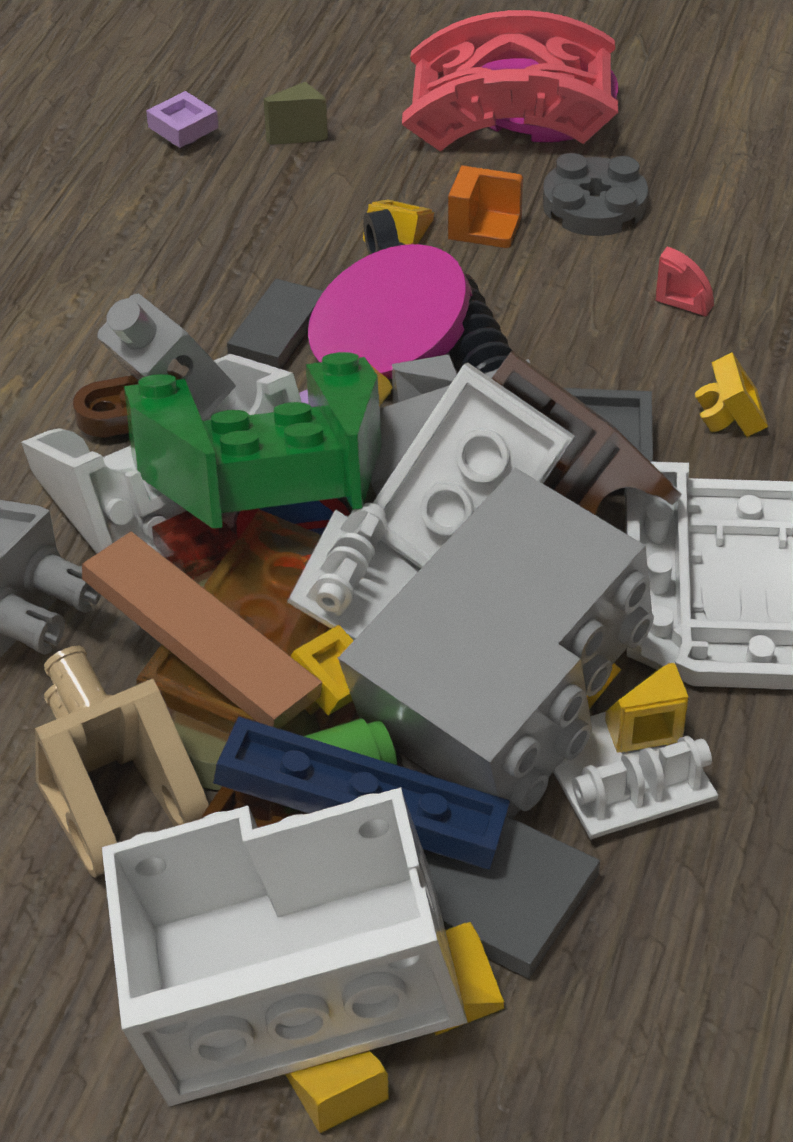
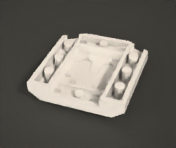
M651 462L682 495L677 502L671 505L658 496L647 494L636 488L625 487V533L646 546L652 614L654 615L653 624L648 635L637 647L633 649L627 647V656L657 670L668 663H675L682 681L692 686L793 689V481L689 478V463Z

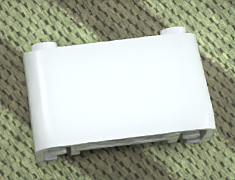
M228 354L214 360L235 383L236 387L206 420H211L213 414L225 410H242L249 415L273 412L276 406L283 403L302 402L294 374L233 354ZM60 428L46 431L21 442L30 469L36 479L96 554L132 531L163 557L167 558L237 526V517L241 511L221 513L223 527L211 528L142 480L140 472L135 468L131 445L102 457V455L94 451L90 452L84 439L76 433Z

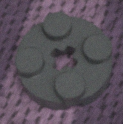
M566 153L557 158L556 168L550 171L544 180L543 209L550 219L552 212L562 218V228L571 232L590 236L612 235L622 231L623 222L635 217L636 224L644 217L647 208L648 185L645 178L639 173V163L631 157L618 156L609 159L584 157L577 153Z

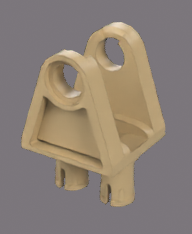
M71 646L55 653L44 664V670L54 684L44 693V699L47 705L51 707L56 720L35 728L36 783L85 868L95 878L105 873L102 847L115 844L117 841L87 774L88 772L115 760L120 765L132 760L174 827L201 819L209 803L154 679H150L115 695H106L86 656L87 653L84 647Z

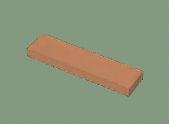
M132 531L82 563L83 581L257 722L280 729L320 698L322 681Z

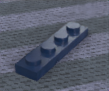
M239 716L217 761L213 784L306 813H313L348 803L366 794H379L401 787L423 849L489 870L510 804V800Z

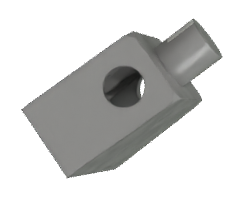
M139 293L117 301L109 309L107 322L99 329L97 338L138 381L150 375L167 374L168 366L173 359H176L182 366L185 365L189 370L181 379L186 380L202 421H205L236 387L235 383L182 327Z

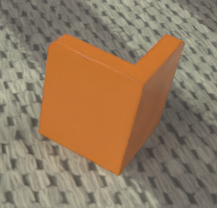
M461 165L448 195V239L509 248L522 218V175Z

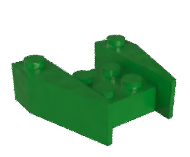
M350 352L331 353L325 355L322 358V362L306 364L308 404L302 402L283 403L276 406L273 412L249 415L242 410H225L213 414L211 420L202 421L185 379L176 380L174 376L167 374L143 377L138 381V385L124 386L131 453L135 468L140 472L142 480L211 528L223 527L221 513L346 497L353 510L361 509L364 505L382 445L377 374L365 357L359 358L357 354Z

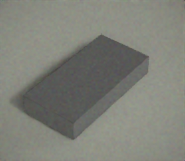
M275 279L227 342L228 354L282 369L308 333L312 311L324 291Z

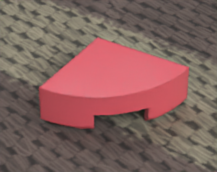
M667 246L659 258L655 301L707 316L714 306L713 291L708 278L692 259L682 252Z

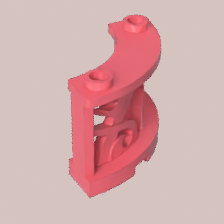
M532 10L490 12L453 23L437 31L411 51L410 60L416 65L412 105L403 112L402 125L440 152L460 137L482 128L495 126L496 119L524 118V124L550 128L584 144L618 113V100L611 96V53L615 50V40L606 33L573 18ZM511 58L533 59L539 63L525 69L491 70L482 67L488 62Z

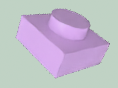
M186 91L146 110L148 128L179 148L191 144L198 138L218 129L217 111Z

